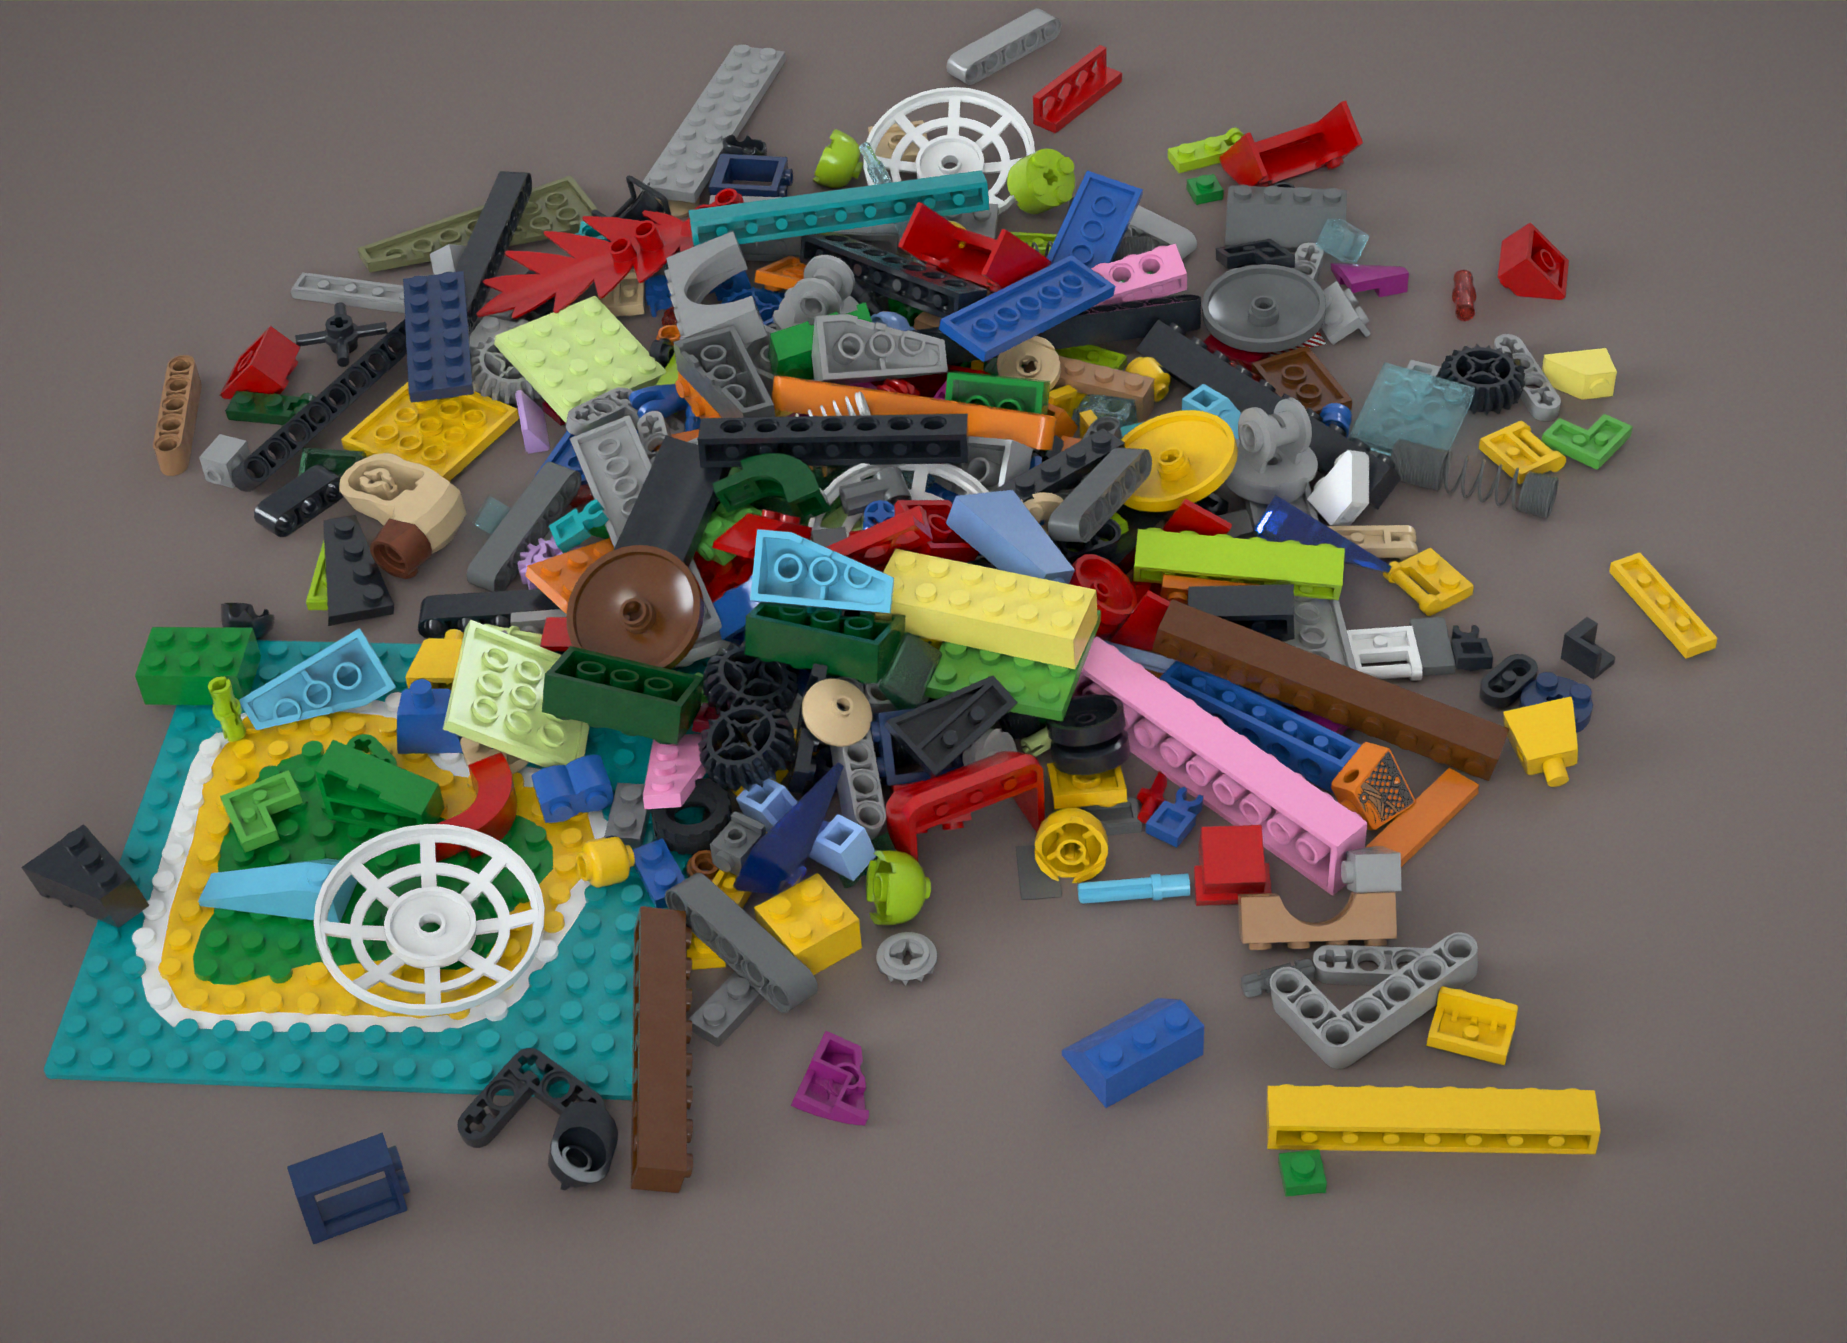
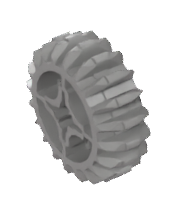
M488 337L486 343L479 342L477 349L472 350L471 361L475 392L480 393L483 397L488 396L492 400H497L507 405L515 404L516 406L515 393H517V390H522L532 400L541 399V395L494 345L495 339Z

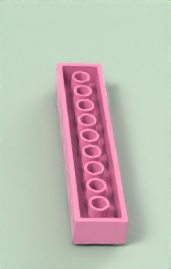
M1099 637L1094 638L1072 698L1098 694L1112 696L1120 700L1124 707L1126 722L1124 730L1128 733L1131 753L1155 770L1164 773L1169 780L1180 788H1187V793L1197 798L1198 795H1203V804L1232 825H1262L1263 847L1330 895L1334 896L1347 885L1343 883L1341 876L1342 861H1346V851L1365 848L1367 822L1359 814L1348 810L1335 801L1330 794L1322 792L1306 781L1301 774L1290 770L1273 755L1267 754L1251 743L1247 737L1229 728L1218 717L1212 716L1200 708L1192 699L1184 697L1171 688L1167 682L1158 679L1145 670L1141 664L1123 655L1115 646L1109 645Z

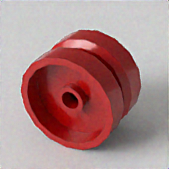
M1085 554L1073 563L1072 567L1075 571L1069 584L1096 590L1097 610L1101 611V622L1095 637H1099L1104 641L1136 607V591L1129 578L1115 564L1098 555Z

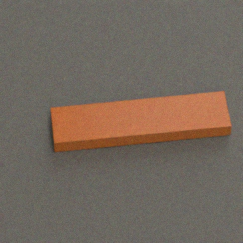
M1449 767L1415 799L1416 803L1398 815L1365 848L1383 846L1401 853L1402 867L1478 794L1479 784Z

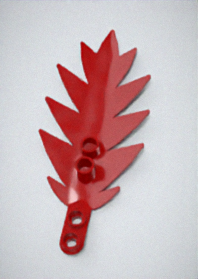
M727 188L720 191L715 196V201L710 205H700L695 209L744 203V200L736 190ZM646 210L642 213L650 220L645 221L616 217H582L585 223L611 242L565 232L544 231L545 237L572 257L531 251H505L507 257L537 274L505 275L483 280L484 285L502 293L491 299L476 315L483 317L514 309L511 317L512 319H517L536 309L554 296L553 311L554 313H559L584 293L593 282H595L598 297L600 299L604 298L628 275L633 266L638 282L643 283L667 263V257L675 255L679 249L682 252L694 247L690 219L683 222L669 214Z

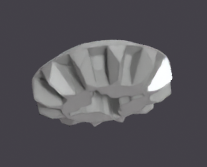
M902 932L894 934L884 940L877 950L876 959L879 971L882 974H886L890 982L896 979L902 980L905 985L909 980L913 979L922 982L925 974H933L934 965L937 962L936 947L930 939L918 933ZM906 951L910 952L912 958L908 965H904L902 961Z

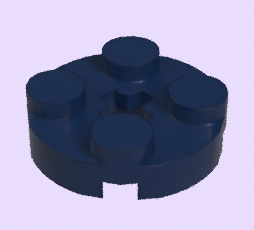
M1543 672L1537 676L1536 680L1523 689L1519 708L1572 697L1576 733H1578L1590 722L1593 709L1592 691L1585 684H1579L1574 680L1556 676L1551 672Z

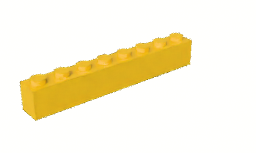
M1291 1084L1267 1086L1266 1124L1268 1149L1596 1154L1601 1131L1595 1090H1579L1576 1088L1565 1090L1537 1088L1498 1089L1495 1087L1476 1089L1451 1086L1443 1088H1416L1414 1086L1375 1087L1371 1085L1335 1087L1333 1085L1294 1086Z

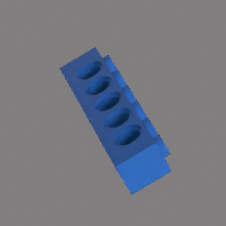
M1177 660L1159 678L1167 682L1171 688L1184 697L1192 699L1200 708L1212 716L1218 717L1229 728L1247 737L1258 748L1267 754L1273 755L1290 770L1301 774L1307 781L1333 793L1331 789L1332 781L1361 747L1360 744L1226 679L1200 671Z

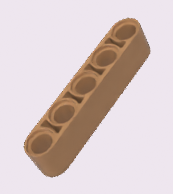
M179 355L172 358L167 364L153 448L160 470L167 476L179 475L187 470L189 466L202 388L195 360L189 355Z

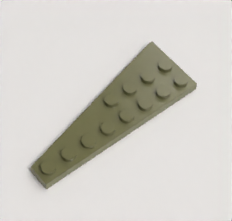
M571 175L532 188L531 196L509 246L548 239L545 237L544 231L578 233L581 221H583L582 217L592 216L591 211L598 209ZM484 205L357 248L359 258L369 272H376L431 261V253L448 244L467 246Z

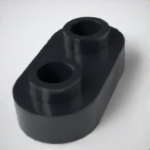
M1514 654L1505 658L1482 679L1479 693L1481 700L1485 704L1496 708L1507 707L1521 696L1523 689L1536 680L1538 671L1536 661L1523 654Z

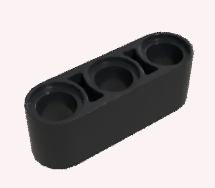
M315 465L263 499L255 508L254 519L258 524L278 537H286L343 498L339 491L341 477L322 465Z

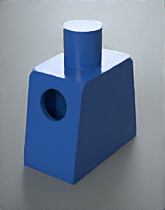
M418 679L410 685V689L402 691L397 711L398 754L463 753L460 744L462 736L443 730L451 694L450 689H432L431 683L428 680Z

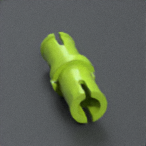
M226 677L214 678L208 684V689L214 703L212 708L214 717L220 721L225 739H228L230 742L239 741L246 735V729L240 715L242 712L240 701L234 697L229 679L227 680Z

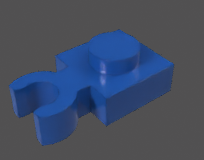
M664 275L649 277L645 281L647 305H650L652 317H656V312L661 309L667 310L668 316L673 315L671 293L667 285L668 280Z
M1180 788L1176 792L1175 804L1164 800L1146 822V833L1177 848L1196 825V815L1203 809V795H1198L1194 801H1186L1187 788Z

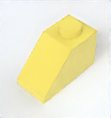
M1606 348L1544 355L1542 371L1553 388L1581 400L1613 396L1617 371Z

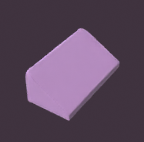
M517 390L515 395L526 452L530 454L550 450L543 410L522 390Z

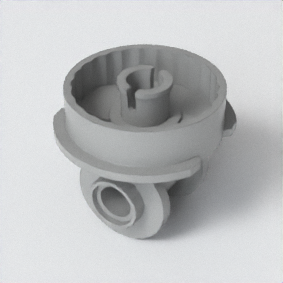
M819 255L812 258L804 269V279L785 292V298L781 301L779 310L774 311L773 321L776 325V330L786 329L809 321L810 325H813L816 316H824L834 312L840 315L858 310L856 305H859V303L850 296L855 286L854 274L850 267L839 258L831 255Z
M1288 398L1279 401L1274 409V414L1267 415L1265 411L1258 407L1244 410L1238 422L1239 439L1235 438L1238 447L1237 462L1232 473L1225 480V484L1237 495L1257 503L1275 505L1289 503L1298 499L1305 492L1307 482L1314 479L1318 468L1317 458L1309 447L1312 428L1306 409L1298 400Z

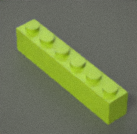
M1160 528L1138 529L1133 581L1162 584L1164 574L1258 585L1294 584V596L1339 600L1343 586L1345 548H1336L1332 544L1303 545L1293 540L1271 542L1260 537L1239 539L1227 534L1206 536L1199 535L1193 531L1174 533L1165 532Z

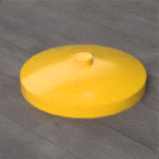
M1185 410L1154 417L1132 429L1121 440L1125 442V448L1149 450L1152 457V469L1148 478L1126 500L1124 505L1140 511L1163 512L1177 509L1184 499L1195 503L1210 495L1225 482L1237 462L1238 447L1230 426L1214 414L1204 411Z

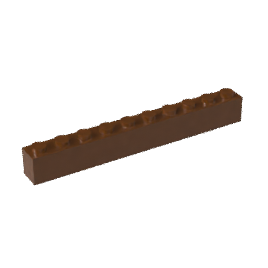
M1173 599L1157 630L1152 649L1153 652L1161 654L1166 658L1177 660L1200 671L1226 679L1233 684L1244 686L1267 697L1275 698L1301 710L1329 719L1334 723L1350 727L1370 737L1381 739L1401 749L1412 751L1437 763L1448 765L1487 781L1490 780L1509 732V728Z

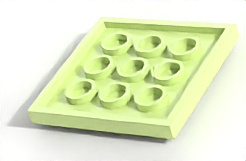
M596 296L570 305L559 313H550L495 336L494 345L565 423L567 422L569 410L618 387L635 391L654 386L661 375L666 373V370L655 361V358L649 356V352Z
M473 620L469 621L464 631L443 730L546 768L555 765H567L571 761L583 757L586 750L589 725L572 719L560 720L554 717V715L542 712L545 673L562 655Z

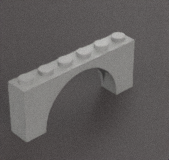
M734 231L666 258L669 269L664 272L668 280L667 285L671 293L670 298L675 308L673 311L678 322L677 327L681 335L680 340L735 326L744 345L767 336L763 320L752 296L724 304H700L704 297L716 286L748 269Z

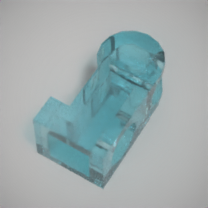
M1090 394L1084 396L1073 414V421L1078 425L1079 429V413L1090 409L1097 418L1105 416L1116 417L1119 419L1121 427L1138 423L1134 399Z

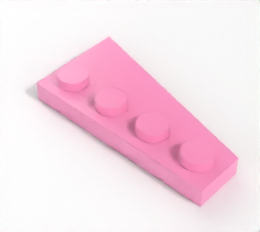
M702 734L684 735L677 745L660 744L653 739L643 792L644 809L682 807L696 787L695 780L702 779L706 773L699 757L698 743L703 740Z

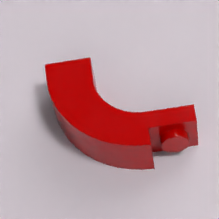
M499 752L468 765L473 789L477 794L474 803L461 814L437 824L470 828L487 834L498 841L503 839L516 817L517 796L509 764L502 752ZM435 843L436 862L465 850L469 852L472 859L482 855L483 852L462 845Z

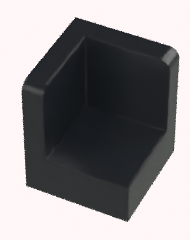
M1586 617L1564 634L1561 659L1594 680L1615 663V656L1595 644L1598 623Z

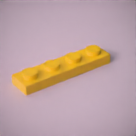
M1640 552L1611 562L1609 573L1685 659L1716 648L1718 638Z

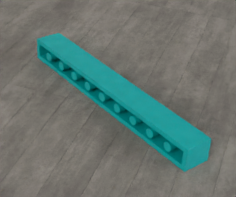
M979 170L688 210L693 245L697 246L734 231L739 244L905 222L910 220L918 202L923 203L940 216L990 210L987 180L983 171Z

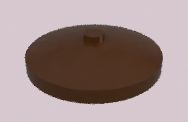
M648 545L622 547L603 555L593 562L576 582L567 606V631L573 647L672 669L688 655L698 639L704 618V600L701 588L694 574L672 553Z

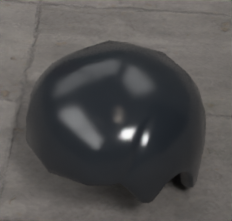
M733 134L723 138L724 154L767 156V146L762 140L751 139L749 135H746L745 139L739 142Z
M221 604L222 626L229 628H253L256 640L271 631L275 624L274 615L269 614L268 609H264L263 614L258 616L251 604Z

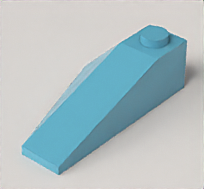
M757 529L751 601L891 614L894 577L795 533Z
M359 628L239 699L255 729L260 730L366 706L393 690L396 686L363 631Z
M327 858L211 873L198 903L199 906L314 920L315 905L321 887L332 869L341 860ZM352 875L347 878L336 893L328 912L327 921L340 923L357 884V880Z

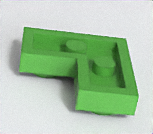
M1603 414L1588 430L1559 418L1542 434V442L1550 449L1559 451L1563 455L1598 470L1631 437L1633 426L1606 414Z
M289 770L220 796L224 809L245 853L280 840L270 815L303 803L300 792Z

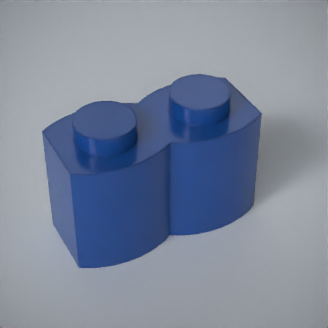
M601 755L583 756L571 761L567 765L546 767L531 775L545 823L563 822L580 812L600 811L613 803L612 786Z

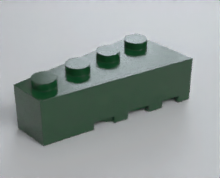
M760 602L746 615L745 654L758 657L765 662L777 661L791 664L796 669H812L813 663L828 666L826 673L828 676H844L856 679L864 684H877L904 654L906 616L893 614L892 621L875 619V613L861 611L860 617L840 616L839 609L825 608L813 613H807L806 606Z

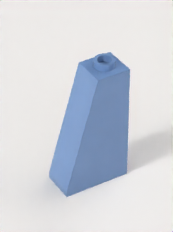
M1013 490L955 497L946 524L995 567L1002 571L1069 584L1075 571Z

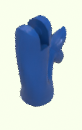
M675 384L649 386L635 390L629 395V401L632 407L638 410L637 415L639 418L651 411H658L662 413L664 418H667L678 411L686 410L685 432L700 428V417H696L688 402L678 395Z

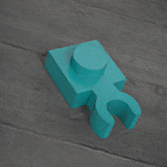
M597 499L589 502L582 512L575 508L549 525L555 543L563 553L568 552L591 536L589 531L591 528L600 527L609 520L603 512L604 507Z

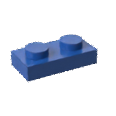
M661 838L632 850L635 858L634 868L655 908L663 909L668 907L665 901L666 891L684 881L685 878L664 839Z

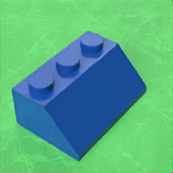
M1157 998L1064 1048L1062 1056L1104 1107L1107 1108L1202 1056L1204 1049V1025L1182 1000Z

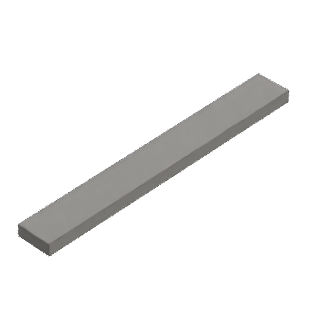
M302 272L290 290L294 299L331 304L342 302L346 306L405 313L404 287L402 285ZM487 297L486 300H485V303H484L483 307H484L491 299H493V297ZM514 309L488 315L489 317L512 322L517 320L511 317Z

